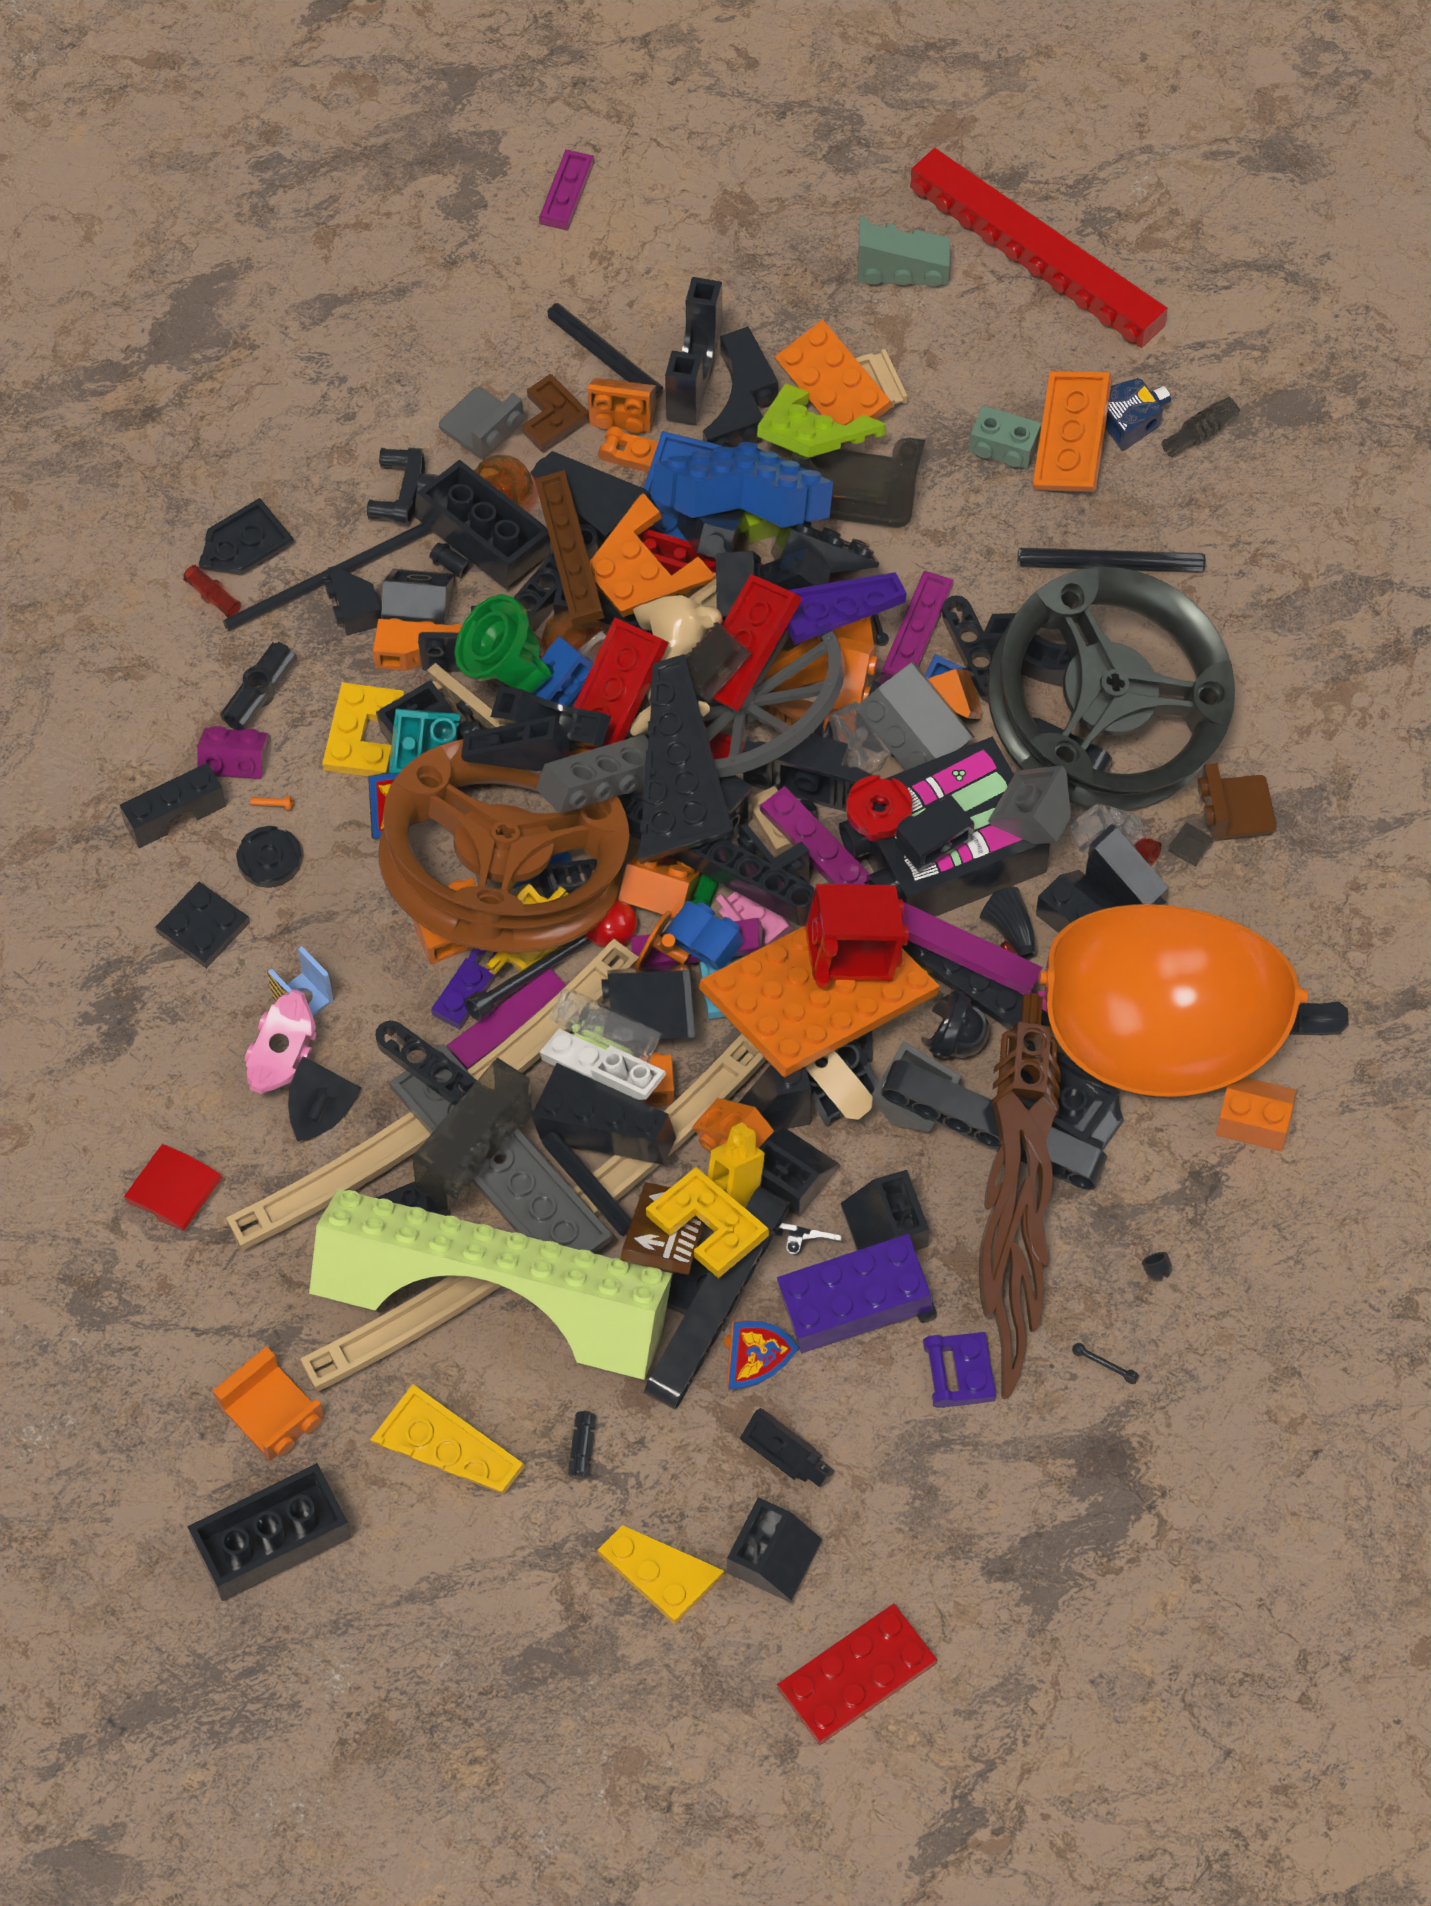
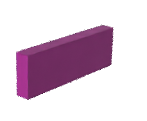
M565 149L539 216L540 225L568 231L594 164L593 155Z

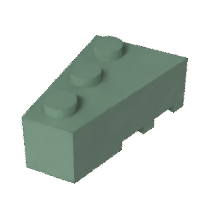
M860 216L857 283L948 286L949 237L916 229L912 233L896 230L895 224L886 223L885 227L871 224L869 223V218Z

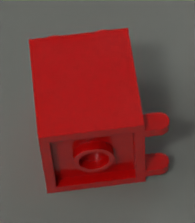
M816 884L805 932L813 980H815L818 987H828L830 980L893 981L896 967H901L902 946L907 945L909 938L908 926L903 925L902 922L904 903L902 899H898L896 885Z

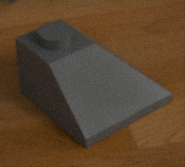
M1063 766L1017 770L988 822L992 826L1032 844L1057 842L1064 834V828L1071 818L1066 769Z

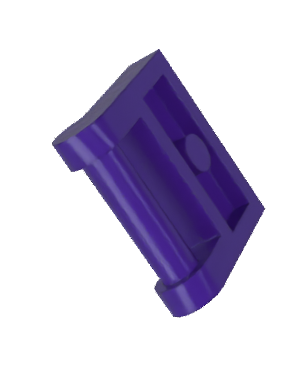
M985 1332L945 1337L932 1335L923 1339L924 1351L929 1355L935 1391L932 1394L934 1407L945 1408L995 1401L996 1394ZM942 1352H952L958 1391L948 1390Z

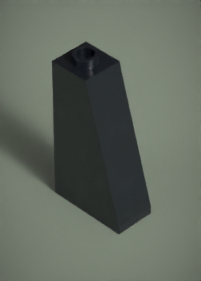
M554 451L540 459L530 472L535 481L536 478L565 470L579 522L592 526L603 543L641 494L644 493L657 508L654 500L651 499L650 492L646 489Z

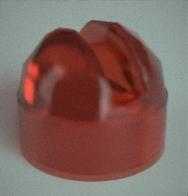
M1146 837L1139 839L1135 843L1134 848L1152 866L1160 855L1162 844L1157 840Z

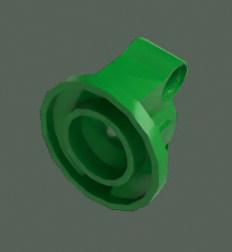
M504 594L488 597L477 605L465 619L457 636L455 658L458 668L467 677L478 681L497 678L512 688L523 689L534 694L552 676L548 666L539 658V642L529 626L527 611L514 597Z

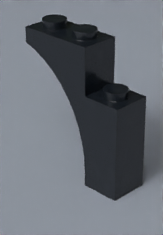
M749 326L720 336V355L730 373L732 389L722 412L703 430V441L722 445V447H737L741 442L755 443L761 439L757 437V430L763 415L758 406L770 404L778 395V380Z

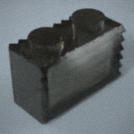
M718 622L713 623V627L703 634L700 642L696 643V647H692V651L685 655L695 691L708 702L712 700L752 654L731 631Z

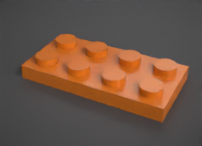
M823 319L774 356L797 387L810 392L809 401L820 415L830 416L837 423L847 425L863 414L878 419L893 407L891 400Z
M1049 372L1033 478L1035 490L1096 492L1113 378L1110 372Z

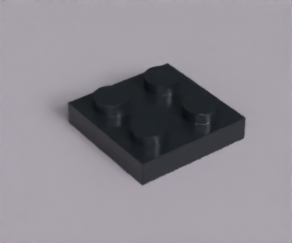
M199 881L155 928L160 936L207 969L246 928L250 921L249 916Z

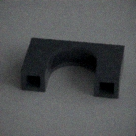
M692 277L685 301L686 327L682 352L673 350L671 352L665 374L666 419L697 424L723 327L722 282Z

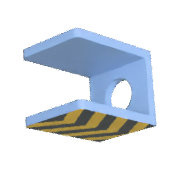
M300 946L297 949L302 970L300 975L286 984L273 969H270L267 974L272 997L276 1002L282 995L289 993L292 989L310 992L313 998L309 1006L314 1016L334 1001L327 971Z

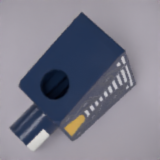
M1139 378L1111 386L1105 429L1121 451L1128 449L1161 425L1162 406L1171 403L1168 390L1162 386L1150 391L1143 380Z

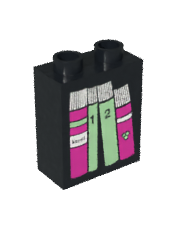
M993 736L885 778L890 781L891 778L897 779L907 787L912 797L911 816H916L924 811L932 801L936 799L942 800L951 794L974 822L973 840L924 870L918 872L895 844L896 835L890 838H882L877 842L869 841L863 834L857 832L848 820L839 823V833L845 849L855 859L865 855L874 872L867 875V885H896L898 899H902L903 902L935 917L992 895L995 891L1012 887L1046 873L1050 843L1032 844L994 827L988 822L1014 776ZM874 802L873 810L883 812L887 805H879L877 802Z

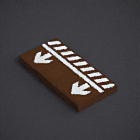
M645 1182L622 1248L620 1260L689 1275L694 1260V1249L698 1247L705 1223L697 1216H694L672 1236H669L646 1216V1208L671 1187Z

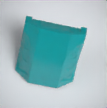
M396 708L389 773H400L405 766L421 754L437 746L457 741L460 713Z

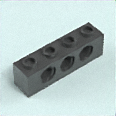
M642 734L544 764L536 790L561 814L641 789L644 785L648 739Z

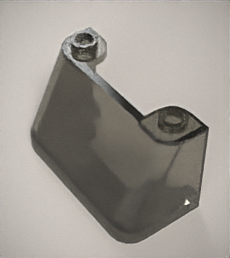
M902 438L898 440L894 445L892 457L837 449L809 458L793 452L791 461L798 462L800 464L799 467L806 470L818 471L822 477L833 481L829 518L901 528L906 526L912 517L924 456L925 440L917 438Z

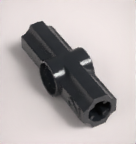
M279 641L278 643L272 642L258 663L244 672L243 683L220 713L221 719L234 730L246 729L261 707L272 702L274 690L296 661V654L287 645ZM257 685H263L262 687L255 688Z

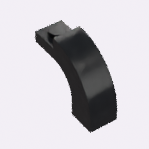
M1017 613L991 615L981 640L992 654ZM1035 634L1024 654L1021 674L1040 682L1063 686L1064 673L1072 660L1067 645L1048 641Z
M505 686L499 687L490 716L506 724H514L556 715L570 744L587 748L588 745L602 747L611 716L602 712L565 706L538 697L523 689Z

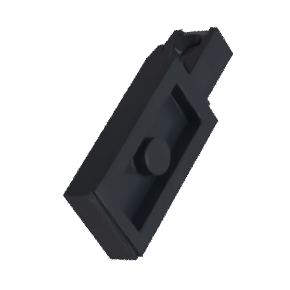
M762 1408L755 1411L740 1437V1440L793 1480L798 1478L806 1482L809 1479L818 1487H822L830 1481L835 1472L828 1464L820 1460L822 1455L816 1451V1448Z

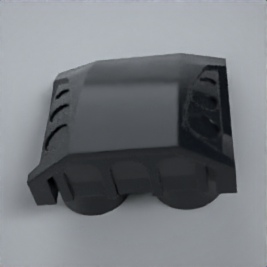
M855 1039L834 1050L872 1095L879 1081L857 1040ZM825 1057L815 1062V1065L819 1068H824L828 1064V1060ZM807 1072L811 1087V1100L825 1126L844 1116Z

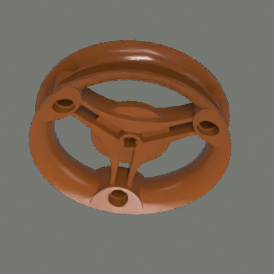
M464 739L437 746L421 754L402 769L390 786L385 799L383 812L384 828L378 850L379 867L384 883L393 899L420 925L445 939L480 950L507 953L533 952L557 947L583 936L596 927L611 910L619 893L622 864L625 860L629 842V826L626 813L617 796L561 814L559 812L531 813L512 805L486 804L462 793L456 788L475 784H505L538 792L536 787L542 771L536 772L465 762L461 758ZM432 818L453 834L455 853L461 863L476 874L478 886L466 887L455 891L440 883L424 870L417 861L409 844L408 832L410 824L424 822ZM582 848L588 855L597 860L596 868L589 879L566 896L547 902L523 905L517 897L510 894L516 882L524 881L540 874L548 866L553 855ZM487 879L502 882L501 890L486 887Z

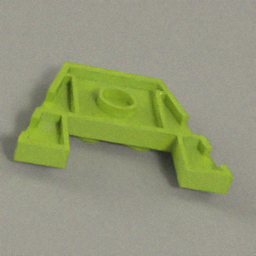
M786 383L760 421L757 430V437L809 458L840 449L841 443L846 441L858 444L864 442L867 435L874 434L876 438L885 435L886 423L863 414L849 424L842 425L833 421L830 416L818 415L808 411L805 405L809 402L810 392Z

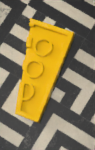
M414 1384L411 1385L370 1439L373 1444L503 1495L525 1467L517 1458Z

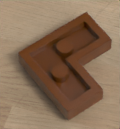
M549 374L527 389V397L542 412L522 425V432L541 452L589 420V411L552 374Z

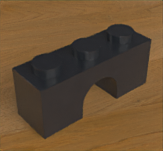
M208 763L120 804L124 824L138 848H142L168 835L167 826L169 822L182 813L192 812L195 818L199 820L226 807L222 786Z

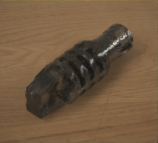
M1231 397L1207 406L1190 419H1187L1183 423L1182 429L1167 439L1162 440L1161 444L1164 451L1166 452L1171 449L1167 455L1174 457L1191 444L1200 445L1233 421L1239 415L1240 408Z

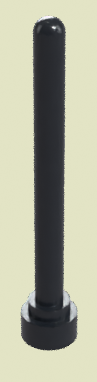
M583 935L563 944L489 992H474L464 999L466 1010L476 1021L482 1020L491 1014L496 1002L591 943L590 940Z

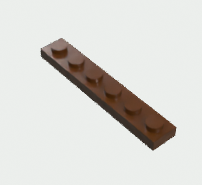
M563 470L536 478L535 483L572 624L575 627L605 618L566 472Z

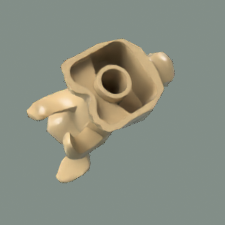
M682 595L661 597L633 609L641 628L652 630L653 635L669 642L661 661L685 654L689 667L693 657L701 652L707 639L708 629L715 630L723 622L721 612L714 606H701L696 601ZM651 683L646 692V699L650 704ZM699 701L702 716L704 717L709 713L710 707L706 702ZM651 705L639 713L632 723L630 733L633 736L648 731Z

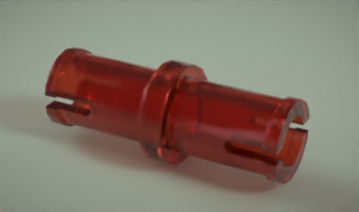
M196 564L190 566L185 571L183 581L198 591L203 601L212 603L227 618L238 613L241 608V602L225 591L220 581L217 579L212 580Z

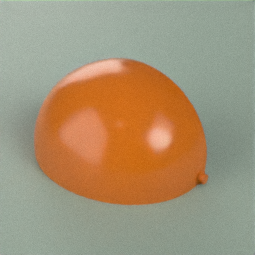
M1139 904L1117 906L1092 912L1068 924L1055 937L1050 947L1046 971L1040 970L1038 975V983L1045 984L1046 1009L1051 1028L1065 1053L1079 1067L1096 1079L1125 1091L1150 1096L1176 1097L1206 1093L1223 1088L1250 1075L1264 1065L1283 1045L1295 1022L1298 1006L1300 1003H1307L1308 990L1302 989L1299 986L1296 972L1291 963L1267 939L1229 919L1195 909L1169 905Z

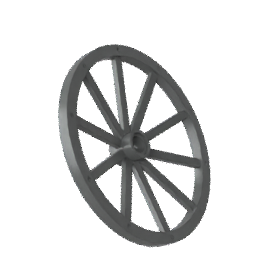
M720 625L718 628H716L715 630H713V632L715 633V635H716L717 632L719 631L721 625ZM786 627L738 712L696 692L698 701L715 706L710 708L709 713L703 717L704 722L717 718L706 728L709 741L732 720L734 721L729 757L715 759L719 778L744 773L779 758L805 740L827 717L840 694L845 675L844 655L833 631L817 636L822 641L820 644L762 683L790 635ZM826 652L828 653V671L823 684L768 693ZM695 655L691 665L697 669L702 659ZM646 694L641 702V705L635 715L634 720L637 718L639 713H641L646 708V704L648 701L646 699ZM818 696L807 712L792 726L762 709L764 705ZM757 719L780 733L779 736L762 746L741 754L745 724ZM648 731L636 735L639 736L643 734L649 740Z

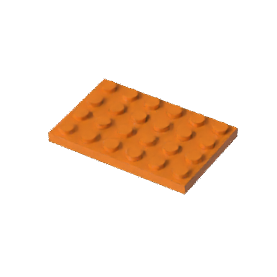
M805 926L702 978L699 984V989L784 1078L938 994L940 988L903 949L901 967H896L893 981L830 980L828 987L820 988L816 985L815 980H813Z

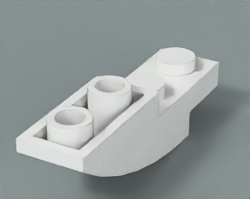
M560 1028L539 1052L542 1060L553 1066L559 1063L637 1100L647 1099L666 1075L664 1070L611 1045L605 1050Z

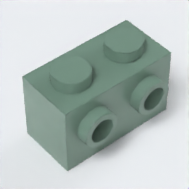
M982 405L970 435L969 452L981 458H990L1006 463L1011 467H1020L1028 470L1039 444L1041 423Z

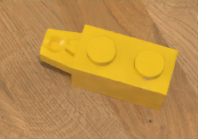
M741 1122L731 1127L727 1143L711 1150L708 1177L744 1208L761 1182L765 1153L756 1147V1132Z

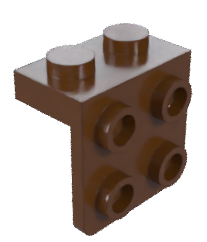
M1218 763L1204 765L1202 778H1198L1199 796L1204 798V821L1206 825L1210 826L1212 840L1265 835L1275 832L1277 825L1265 776L1252 775L1221 779Z

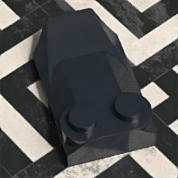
M1034 1042L1029 1044L1028 1050L1036 1051ZM1057 1052V1064L1061 1071V1080L1057 1082L1060 1088L1059 1099H1056L1059 1110L1058 1115L1054 1117L1052 1127L1104 1150L1124 1121L1119 1105L1120 1090L1096 1079L1075 1062ZM1021 1071L1022 1080L1027 1084H1033L1032 1076L1028 1072ZM1019 1098L1027 1110L1037 1102V1100Z

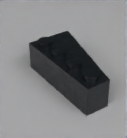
M556 1063L531 1115L540 1140L551 1131H555L568 1146L661 1165L665 1164L676 1140L668 1113L559 1063Z

